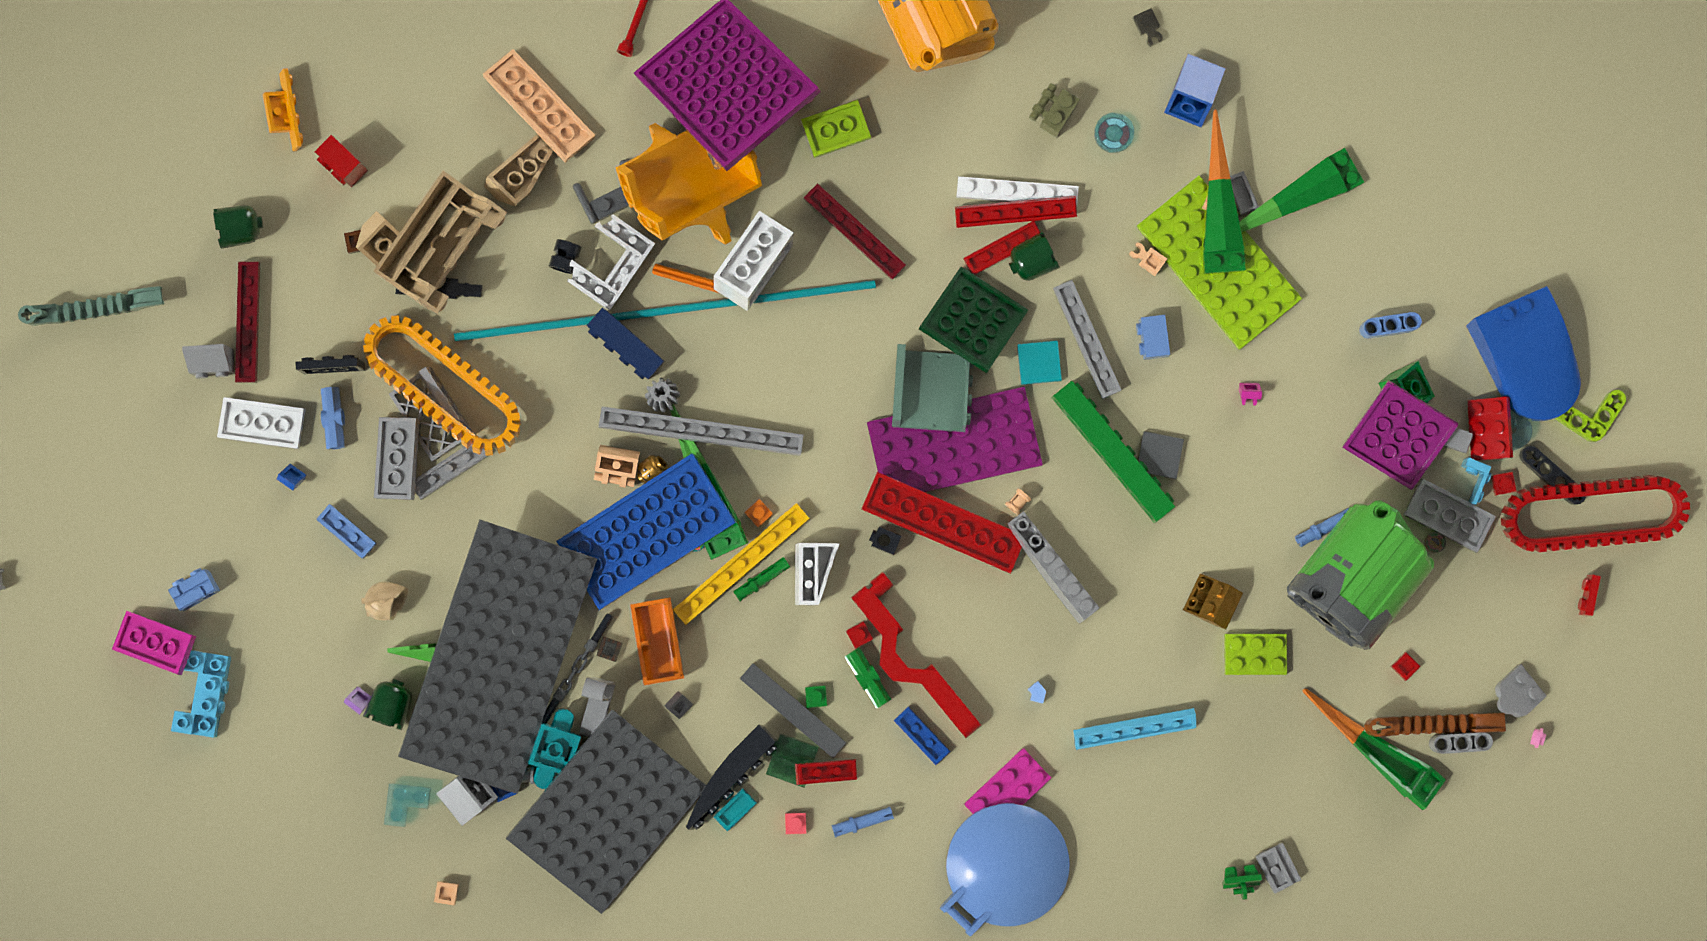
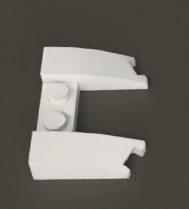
M611 215L612 220L608 223L601 225L598 222L594 226L626 249L606 280L602 281L571 260L570 266L574 267L572 279L567 281L607 310H610L655 244L615 215Z

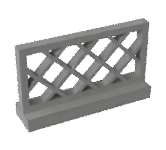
M432 367L423 368L419 371L420 373L408 380L415 385V382L421 378L425 384L423 393L433 397L436 404L473 433ZM396 390L389 393L402 416L410 418V407H417L411 405V401L409 402L408 400L407 404L401 403L396 396L398 394ZM421 408L418 419H420L418 441L430 460L434 462L459 445L461 438L453 443L447 442V432L444 430L442 440L433 439L434 427L442 428V426L436 425L433 419L431 423L422 422L423 410ZM421 424L431 426L429 437H424L420 434ZM432 441L441 443L440 452L435 455L430 449Z

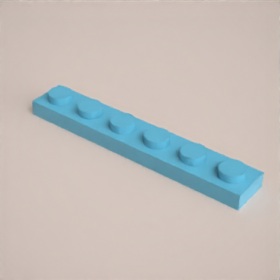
M1194 708L1076 729L1073 730L1075 748L1078 750L1196 728V713Z

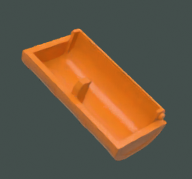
M671 597L630 604L644 685L684 679Z

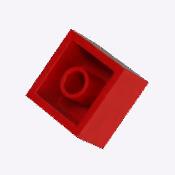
M332 135L314 151L319 156L316 160L329 172L333 170L331 174L343 186L347 183L352 187L368 171Z

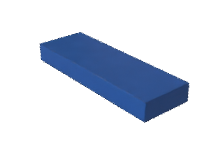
M909 707L893 720L935 765L950 752Z

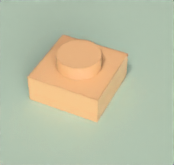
M438 881L434 902L456 905L459 884Z

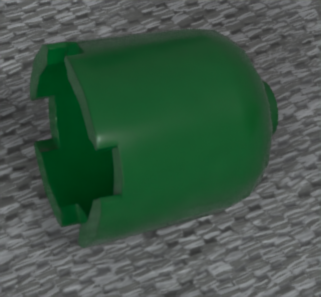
M248 205L214 209L215 229L219 230L220 239H218L221 249L253 243L260 235V228H264L262 217H257L256 211Z
M1043 232L1016 245L1011 250L1010 257L1012 262L1009 263L1013 274L1017 273L1025 281L1034 280L1060 268Z
M393 679L392 682H380L374 689L363 717L369 718L371 715L373 716L372 721L389 727H394V724H396V729L402 730L412 703V694L409 689L403 687L404 682Z

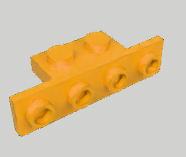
M283 68L279 73L282 91L263 93L269 133L289 132L292 150L297 151L303 144V135L301 132L299 133L298 129L300 118L299 114L295 112L296 96L292 94L291 89L293 85L292 75L289 74L288 68Z

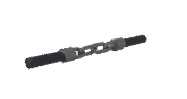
M608 613L605 615L591 639L585 644L586 651L584 654L579 655L574 661L571 675L560 683L553 695L552 701L546 708L542 720L543 723L547 724L559 703L566 697L572 687L571 680L576 673H580L588 661L586 656L589 652L595 651L600 638L614 618ZM581 658V660H584V662L578 670L577 667L575 668V665ZM565 682L566 685L569 684L566 691L562 689V686Z

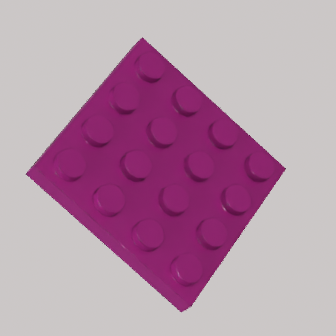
M1388 380L1342 448L1410 490H1413L1458 427V423Z

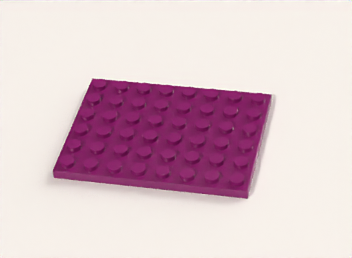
M719 0L634 72L636 78L726 171L732 168L821 92L729 0Z

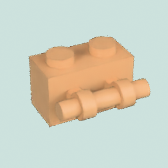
M600 445L595 471L597 472H595L594 480L601 481V484L620 485L619 487L626 488V486L634 487L635 479L630 478L636 477L640 452Z

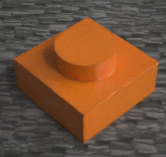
M760 499L744 512L758 528L773 515Z

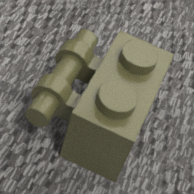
M1050 83L1048 88L1044 89L1041 93L1042 97L1039 102L1034 104L1029 118L1033 121H1036L1039 116L1044 118L1040 128L1057 138L1080 99L1065 89H1062L1057 97L1053 94L1057 87ZM1048 101L1052 102V107L1049 111H1046L1044 107Z

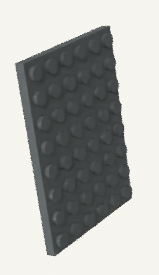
M612 709L506 836V840L602 914L698 799L706 784Z

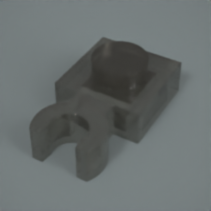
M1152 8L1133 16L1140 35L1147 34V44L1150 47L1153 46L1152 37H1156L1159 43L1162 42V34L1155 30L1160 25Z

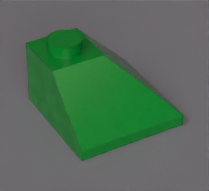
M1415 361L1388 374L1378 383L1382 389L1389 380L1426 404L1435 397L1419 361Z

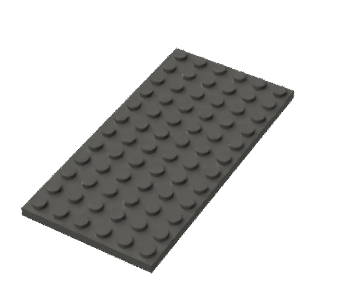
M479 519L398 757L518 794L597 558Z

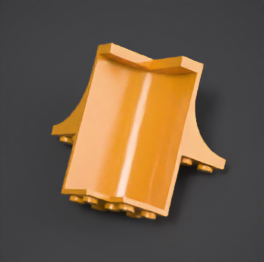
M656 123L650 125L649 130L653 141L651 146L639 156L616 167L624 196L630 208L634 207L638 213L637 219L649 232L661 240L687 227L706 225L711 229L715 239L725 245L731 242V229L725 218L726 211L724 207L762 186V175L757 166L756 153L752 150L726 171L687 130L676 135Z

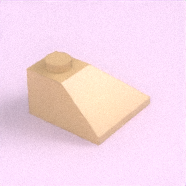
M376 211L362 225L356 248L377 266L400 232Z

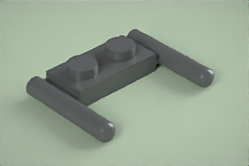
M621 160L619 164L622 165L627 161ZM579 183L573 185V189L591 224H595L599 220H603L629 207L621 187L589 203Z

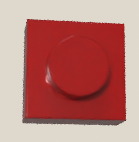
M1513 472L1491 476L1495 496L1517 492Z
M864 621L846 630L855 649L873 640Z

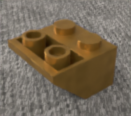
M1199 574L1183 611L1226 630L1243 592L1229 584Z

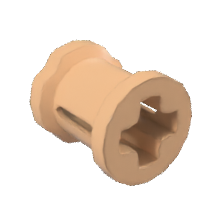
M1018 488L1013 498L1006 502L1005 505L1016 515H1019L1024 505L1032 499Z

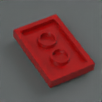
M1506 396L1467 400L1469 433L1473 434L1470 443L1471 459L1482 461L1513 458L1510 398Z

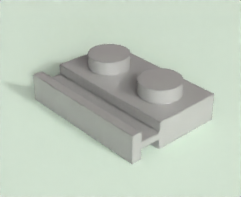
M1279 843L1255 856L1273 893H1277L1301 881L1283 843Z

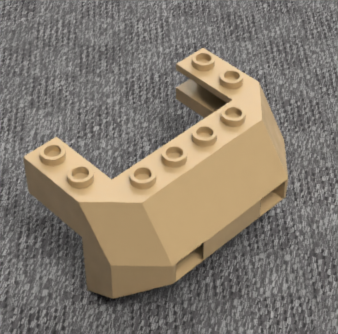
M443 170L373 272L414 301L438 314L447 305L449 297L437 291V289L444 285L445 277L449 271L454 270L460 255H463L468 250V244L472 238L479 234L480 226L484 224L496 229L503 224L504 216L507 212L490 199L475 194Z

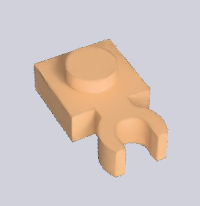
M1137 242L1135 246L1140 249V253L1136 254L1131 251L1129 255L1134 259H1141L1142 261L1139 263V266L1156 276L1167 258L1153 248H1150L1148 252L1145 251L1144 246Z

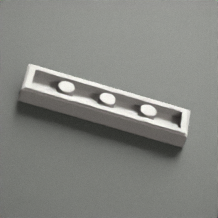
M472 445L468 449L463 447L417 477L415 492L420 500L487 458L485 448L482 449L481 454L473 452Z

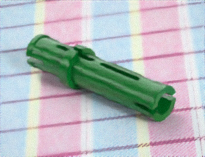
M782 557L752 579L751 577L748 578L747 582L734 590L733 593L741 602L753 592L757 593L759 588L790 568L785 558Z

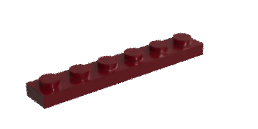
M818 183L804 197L808 204L891 280L904 269L906 264Z
M238 262L236 383H257L259 262Z

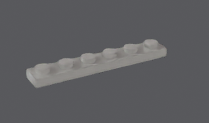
M1070 280L1054 287V293L1102 399L1120 392L1119 383L1073 281Z

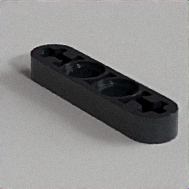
M1527 446L1521 449L1519 457L1522 463L1547 485L1555 487L1557 477H1563L1565 485L1575 482L1535 446ZM1526 451H1527V452L1532 451V452H1533V454H1532V457H1533V458H1535L1536 460L1539 459V458H1541L1542 460H1540L1539 462L1536 463V461L1533 460L1532 458H1531V459H1527V458H1526V457H1527ZM1542 463L1550 466L1548 474L1541 473L1540 466ZM1586 496L1579 497V500H1573L1572 498L1563 499L1571 505H1578L1585 501Z

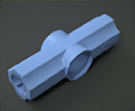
M339 387L322 388L323 410L321 411V423L325 429L326 449L345 448L343 431L345 415L341 408Z

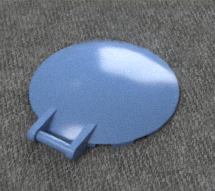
M1002 803L990 806L972 814L957 829L950 842L946 858V870L953 893L940 906V909L944 913L947 912L957 921L969 936H972L984 922L997 926H1018L1043 916L1061 897L1069 876L1070 862L1068 849L1056 825L1041 812L1015 803ZM956 901L975 918L972 923L953 907Z

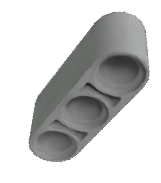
M1484 732L1437 734L1429 740L1430 749L1435 753L1442 754L1487 751L1493 745L1492 737ZM1480 736L1485 738V744L1482 747L1477 743ZM1460 737L1465 741V745L1462 748L1457 746V740ZM1439 739H1443L1445 743L1441 750L1436 746Z

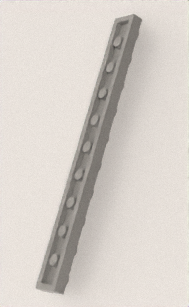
M601 407L599 428L801 456L802 434Z

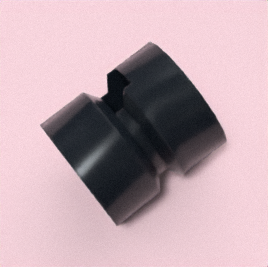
M557 239L554 246L556 253L551 256L548 266L554 270L573 275L574 267L570 266V262L579 258L582 247L569 241Z

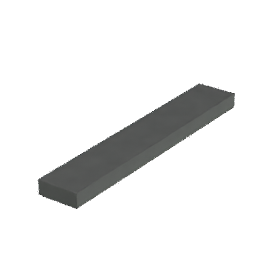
M754 663L740 677L746 685L832 758L845 745L846 742Z

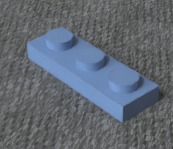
M331 504L316 519L362 559L377 544Z

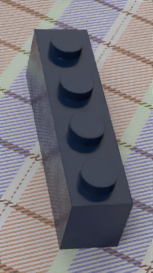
M603 307L586 325L589 328L588 333L595 339L600 337L605 342L603 346L611 353L615 350L620 355L618 359L626 366L631 364L636 369L634 373L642 380L645 377L650 379L665 362Z

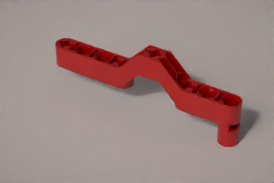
M881 572L870 581L872 584L870 589L864 586L851 597L882 635L879 665L892 681L922 684L965 738L969 737L982 725L935 667L930 664L925 669L908 668L896 653L897 636L904 630L878 599L894 586L888 577Z

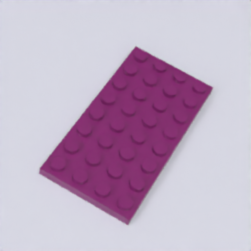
M1025 387L972 398L971 406H967V413H971L970 425H966L965 432L892 427L893 416L867 422L877 471L918 490L929 492L1043 466Z

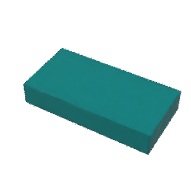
M742 788L714 818L728 832L757 802Z

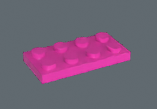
M126 611L112 650L177 675H182L196 636Z
M1022 748L978 789L964 805L972 814L983 808L1002 803L1024 805L1051 777Z

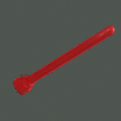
M648 0L639 1L627 36L618 45L617 52L623 56L632 57L634 51L633 40Z

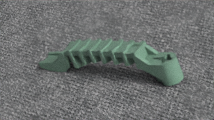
M162 287L135 289L128 291V295L116 293V296L108 295L107 298L97 297V300L86 299V302L75 301L73 304L64 302L63 305H25L20 308L18 318L25 324L38 326L62 324L67 321L74 322V320H85L87 318L95 319L100 316L119 315V313H130V311H139L148 307L164 305Z

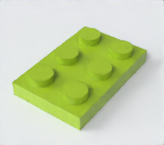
M858 100L801 119L814 158L871 139Z
M1224 634L1225 675H1287V634Z

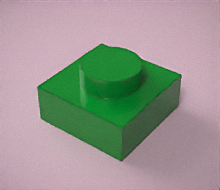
M826 686L805 687L807 708L827 706Z

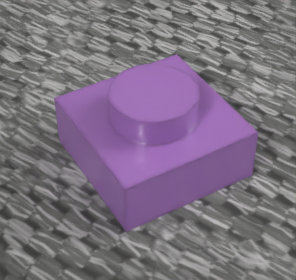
M357 686L345 698L344 703L360 715L367 708L371 696Z

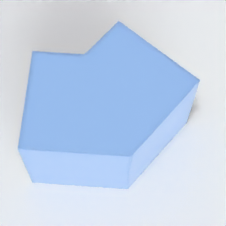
M1037 681L1028 688V691L1031 693L1030 700L1043 703L1046 690Z

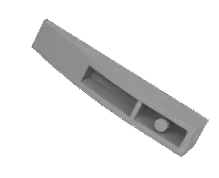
M1024 511L1008 523V526L1030 560L1079 624L1099 609V606Z

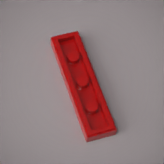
M1032 221L964 257L963 260L969 271L976 275L1010 257L1013 247L1041 232L1035 221Z

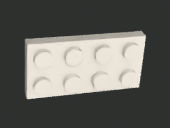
M224 397L217 437L299 449L306 409Z

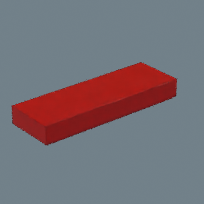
M856 759L795 764L796 785L857 780Z

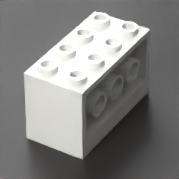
M759 211L715 273L714 290L748 311L792 248L793 232Z

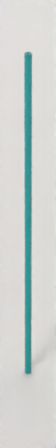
M875 280L761 294L754 303L876 288ZM730 299L611 314L620 321L739 305ZM594 316L454 333L455 341L581 326L587 325Z

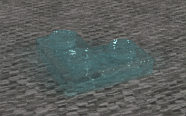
M389 783L384 825L405 827L408 807L428 809L431 788Z

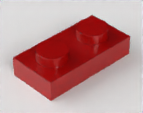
M1587 575L1582 582L1583 596L1578 602L1579 615L1593 616L1601 576Z

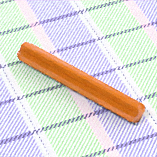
M655 264L652 273L654 275L719 293L714 290V280L660 264Z

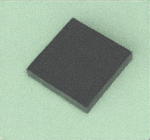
M1144 431L1138 462L1143 461L1149 469L1147 471L1148 474L1177 479L1184 439Z

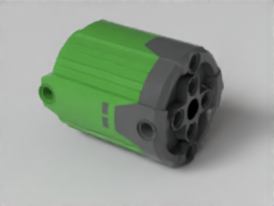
M1381 500L1375 501L1369 506L1356 504L1348 509L1287 586V596L1298 607L1304 609L1325 626V630L1351 647L1355 646L1368 650L1372 648L1434 569V560L1430 558L1425 546L1413 535L1398 510Z

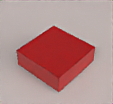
M1404 652L1390 667L1404 681H1407L1421 666L1407 652Z

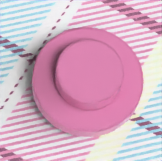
M1542 728L1540 730L1534 729L1530 744L1535 745V748L1544 744L1546 734L1543 733L1544 729Z

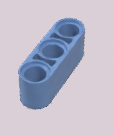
M1415 312L1370 318L1361 324L1359 331L1366 339L1405 334L1418 329L1421 326L1422 319ZM1407 318L1414 320V327L1407 325ZM1387 321L1394 323V330L1387 328ZM1367 324H1372L1374 326V333H1369L1367 331Z

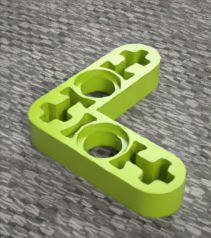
M1620 390L1609 392L1592 418H1589L1572 406L1565 412L1568 414L1571 411L1572 414L1568 417L1563 414L1555 418V420L1589 442L1599 441L1604 437L1626 402V396ZM1618 395V400L1620 402L1613 404L1611 408L1607 407L1611 405L1614 400L1612 396ZM1603 410L1607 411L1610 415L1607 422L1600 419V412ZM1574 416L1581 418L1582 424L1580 427H1575L1572 424ZM1585 427L1591 430L1596 428V433L1598 434V436L1591 437V431H1589L1588 429L1582 431V429H1584Z

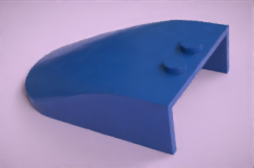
M1548 286L1475 317L1466 325L1501 397L1507 396L1510 398V409L1514 413L1532 419V421H1548L1563 415L1574 405L1581 387L1580 372L1568 330Z

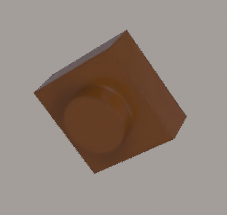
M361 230L344 233L348 254L360 252L356 245Z

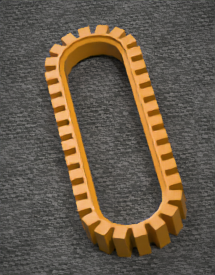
M399 315L391 316V323H389L387 318L384 317L379 320L381 327L374 323L369 328L370 334L366 333L364 338V354L371 370L374 368V372L378 377H384V381L389 386L393 384L394 390L399 394L403 392L404 398L409 402L412 400L413 405L419 410L422 408L426 416L430 417L432 415L433 421L437 425L441 423L442 428L447 433L451 431L452 437L457 441L461 438L462 445L467 449L472 445L473 452L481 454L482 449L485 448V455L489 456L493 455V448H496L499 454L506 451L505 444L511 448L515 443V437L519 436L521 422L517 406L514 401L510 403V397L506 393L500 394V389L496 385L491 387L490 381L486 377L481 379L480 372L476 369L472 371L470 364L466 361L462 363L460 356L456 353L452 355L450 348L446 345L443 348L442 342L439 339L435 338L433 340V336L429 331L426 330L424 332L423 327L417 322L413 325L410 318L404 316L401 323ZM394 332L410 336L506 415L508 422L504 432L492 439H482L473 434L381 359L377 353L378 344L381 339Z

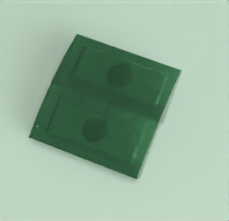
M780 733L778 738L779 744L776 746L778 749L772 755L766 775L796 785L795 764L813 763L819 747ZM806 784L797 785V786H800V787L805 788V785H806Z

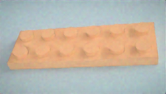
M514 49L483 73V77L565 163L595 138V134Z

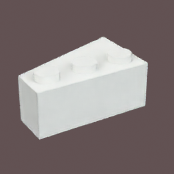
M795 544V605H819L839 544Z

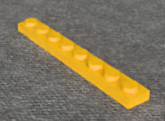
M797 503L679 603L673 611L687 625L810 518Z

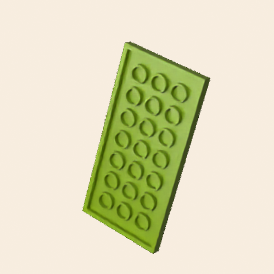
M1198 175L1136 227L1154 249L1167 258L1166 263L1238 350H1240L1302 298L1246 231L1242 232L1246 271L1204 274L1203 244L1206 210L1202 209V206L1208 195V185Z

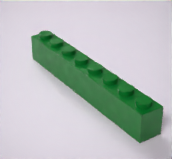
M1070 381L1052 396L1053 401L1153 523H1156L1175 507L1173 504L1175 502L1168 492L1164 493L1160 487L1162 485L1155 476L1152 478L1147 473L1149 469L1143 461L1138 462L1134 457L1136 455L1135 451L1129 445H1124L1121 441L1123 439L1121 434L1116 429L1113 431L1108 425L1110 423L1108 418L1103 413L1100 415L1097 412V405L1091 398L1087 399L1083 395L1084 390L1078 382L1074 384L1073 381Z

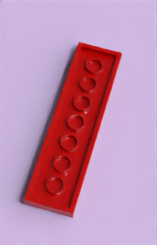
M876 472L861 507V510L1009 574H1011L1022 548L1011 529L879 472Z

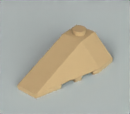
M536 134L486 177L484 187L498 201L516 206L530 194L553 153L552 148Z

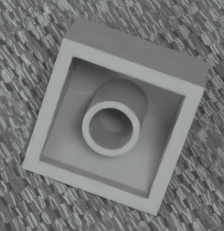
M224 344L182 347L188 372L196 376L197 379L208 378V375L216 374V377H228L229 373H235L234 349Z

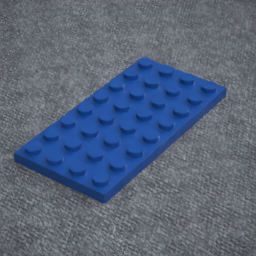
M692 453L556 542L561 547L597 558L587 592L597 608L601 610L735 524L736 521Z

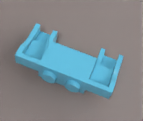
M191 650L184 670L198 673L191 713L174 711L172 732L212 738L217 737L220 716L224 713L226 705L223 702L224 694H227L229 689L227 678L231 656Z

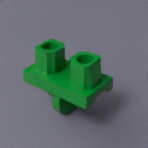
M1255 865L1244 866L1245 876H1237L1236 867L1225 868L1224 880L1222 882L1223 889L1235 888L1233 889V894H1241L1242 900L1247 899V893H1254V887L1249 886H1258L1260 881H1262V876L1258 874Z

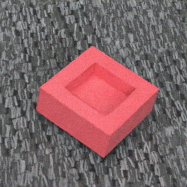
M806 812L785 813L786 834H806Z

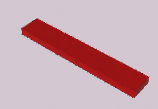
M1076 196L955 207L956 227L1077 217Z

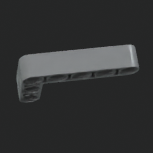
M597 677L586 678L582 696L589 699L579 735L590 737L605 719L613 696L615 682Z

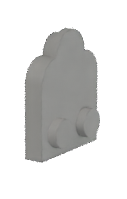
M1522 664L1513 668L1495 687L1496 695L1499 698L1497 702L1498 709L1502 713L1512 714L1518 718L1527 715L1546 697V694Z

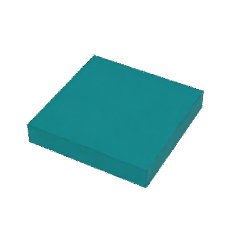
M1058 341L1017 344L1021 385L1062 381Z

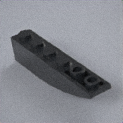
M758 724L715 771L692 811L686 825L688 830H698L705 823L704 819L709 814L713 815L720 808L719 804L723 800H728L734 794L733 789L737 785L742 786L749 779L747 775L752 770L754 772L763 765L762 760L766 756H772L778 748L776 746L779 742L763 725Z

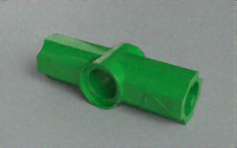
M860 648L844 656L856 674L854 676L862 689L866 690L876 708L892 700L880 682L879 675L874 667L869 664Z

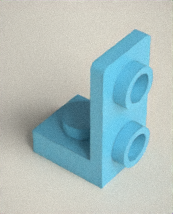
M1468 457L1463 459L1461 467L1466 468L1465 472L1477 476L1479 474L1469 499V503L1476 505L1483 498L1484 491L1482 489L1484 484H1487L1491 478V466Z

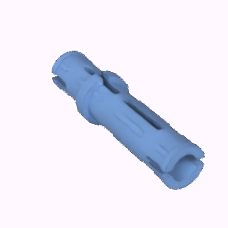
M1349 508L1320 524L1311 525L1310 529L1296 535L1295 540L1297 544L1303 547L1314 540H1320L1321 536L1333 530Z
M889 806L888 808L860 817H850L847 821L831 826L836 838L853 832V834L857 833L859 829L894 819Z

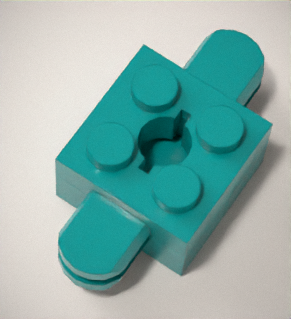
M559 709L555 713L551 725L542 722L534 742L528 764L537 766L533 780L536 786L541 789H546L550 785L556 773H560L577 751L581 736L571 732L574 715L568 709Z

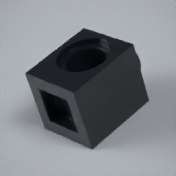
M879 527L877 531L873 529L869 541L872 542L871 547L894 556L901 536ZM887 535L890 538V544L887 546L880 545L879 537Z

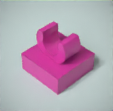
M1239 383L1238 390L1242 405L1246 404L1247 399H1252L1253 406H1256L1257 399L1262 397L1260 384Z

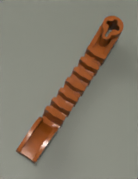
M1505 713L1446 714L1444 716L1424 715L1370 718L1365 722L1364 729L1370 736L1382 737L1397 736L1399 734L1409 735L1412 733L1419 735L1420 733L1442 734V732L1466 733V731L1471 733L1506 731ZM1376 724L1386 726V728L1373 730L1372 727Z

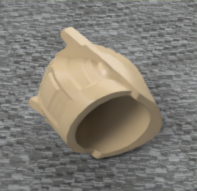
M378 582L368 589L365 598L361 599V603L365 604L366 615L377 620H394L398 611L402 609L405 603L408 588L391 582Z

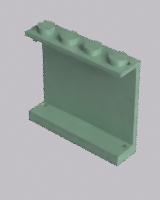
M898 344L892 427L965 432L966 425H970L971 413H967V406H971L972 394H968V387H972L973 375H969V368H973V364L957 354L905 350L906 344Z

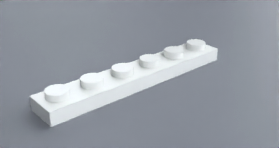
M958 176L956 198L1011 202L1076 196L1077 205L1079 186Z

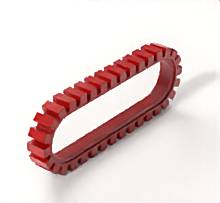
M1646 475L1643 478L1635 476L1631 477V479L1625 477L1618 478V480H1595L1593 483L1584 481L1580 482V484L1575 482L1568 483V485L1555 484V487L1552 485H1544L1542 488L1533 486L1530 487V491L1526 489L1517 491L1519 498L1512 495L1507 500L1512 507L1504 505L1502 513L1507 514L1508 517L1501 518V525L1506 527L1503 532L1507 538L1511 539L1510 542L1526 551L1534 552L1535 550L1539 553L1547 552V549L1550 551H1560V548L1570 550L1572 547L1580 549L1585 548V546L1590 548L1598 547V545L1610 546V543L1621 545L1623 542L1627 544L1636 543V541L1648 542V539L1651 541H1661V537L1668 539L1674 536L1672 530L1678 533L1682 530L1683 526L1679 523V520L1688 521L1689 515L1682 512L1683 510H1690V502L1683 500L1688 495L1685 490L1680 489L1681 485L1676 481L1652 475ZM1659 489L1667 492L1673 504L1672 513L1668 520L1663 524L1650 527L1530 538L1522 534L1517 523L1518 514L1526 504L1542 500Z

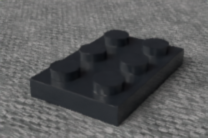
M343 355L342 359H334V356H324L322 360L305 357L301 358V361L295 362L296 370L305 375L365 371V363L356 358L355 355Z

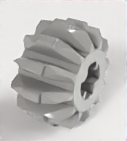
M661 377L658 383L652 380L653 386H647L648 393L645 394L649 407H653L656 412L661 410L665 413L666 408L673 410L672 404H678L676 398L680 397L677 385L672 384L670 379L664 381Z

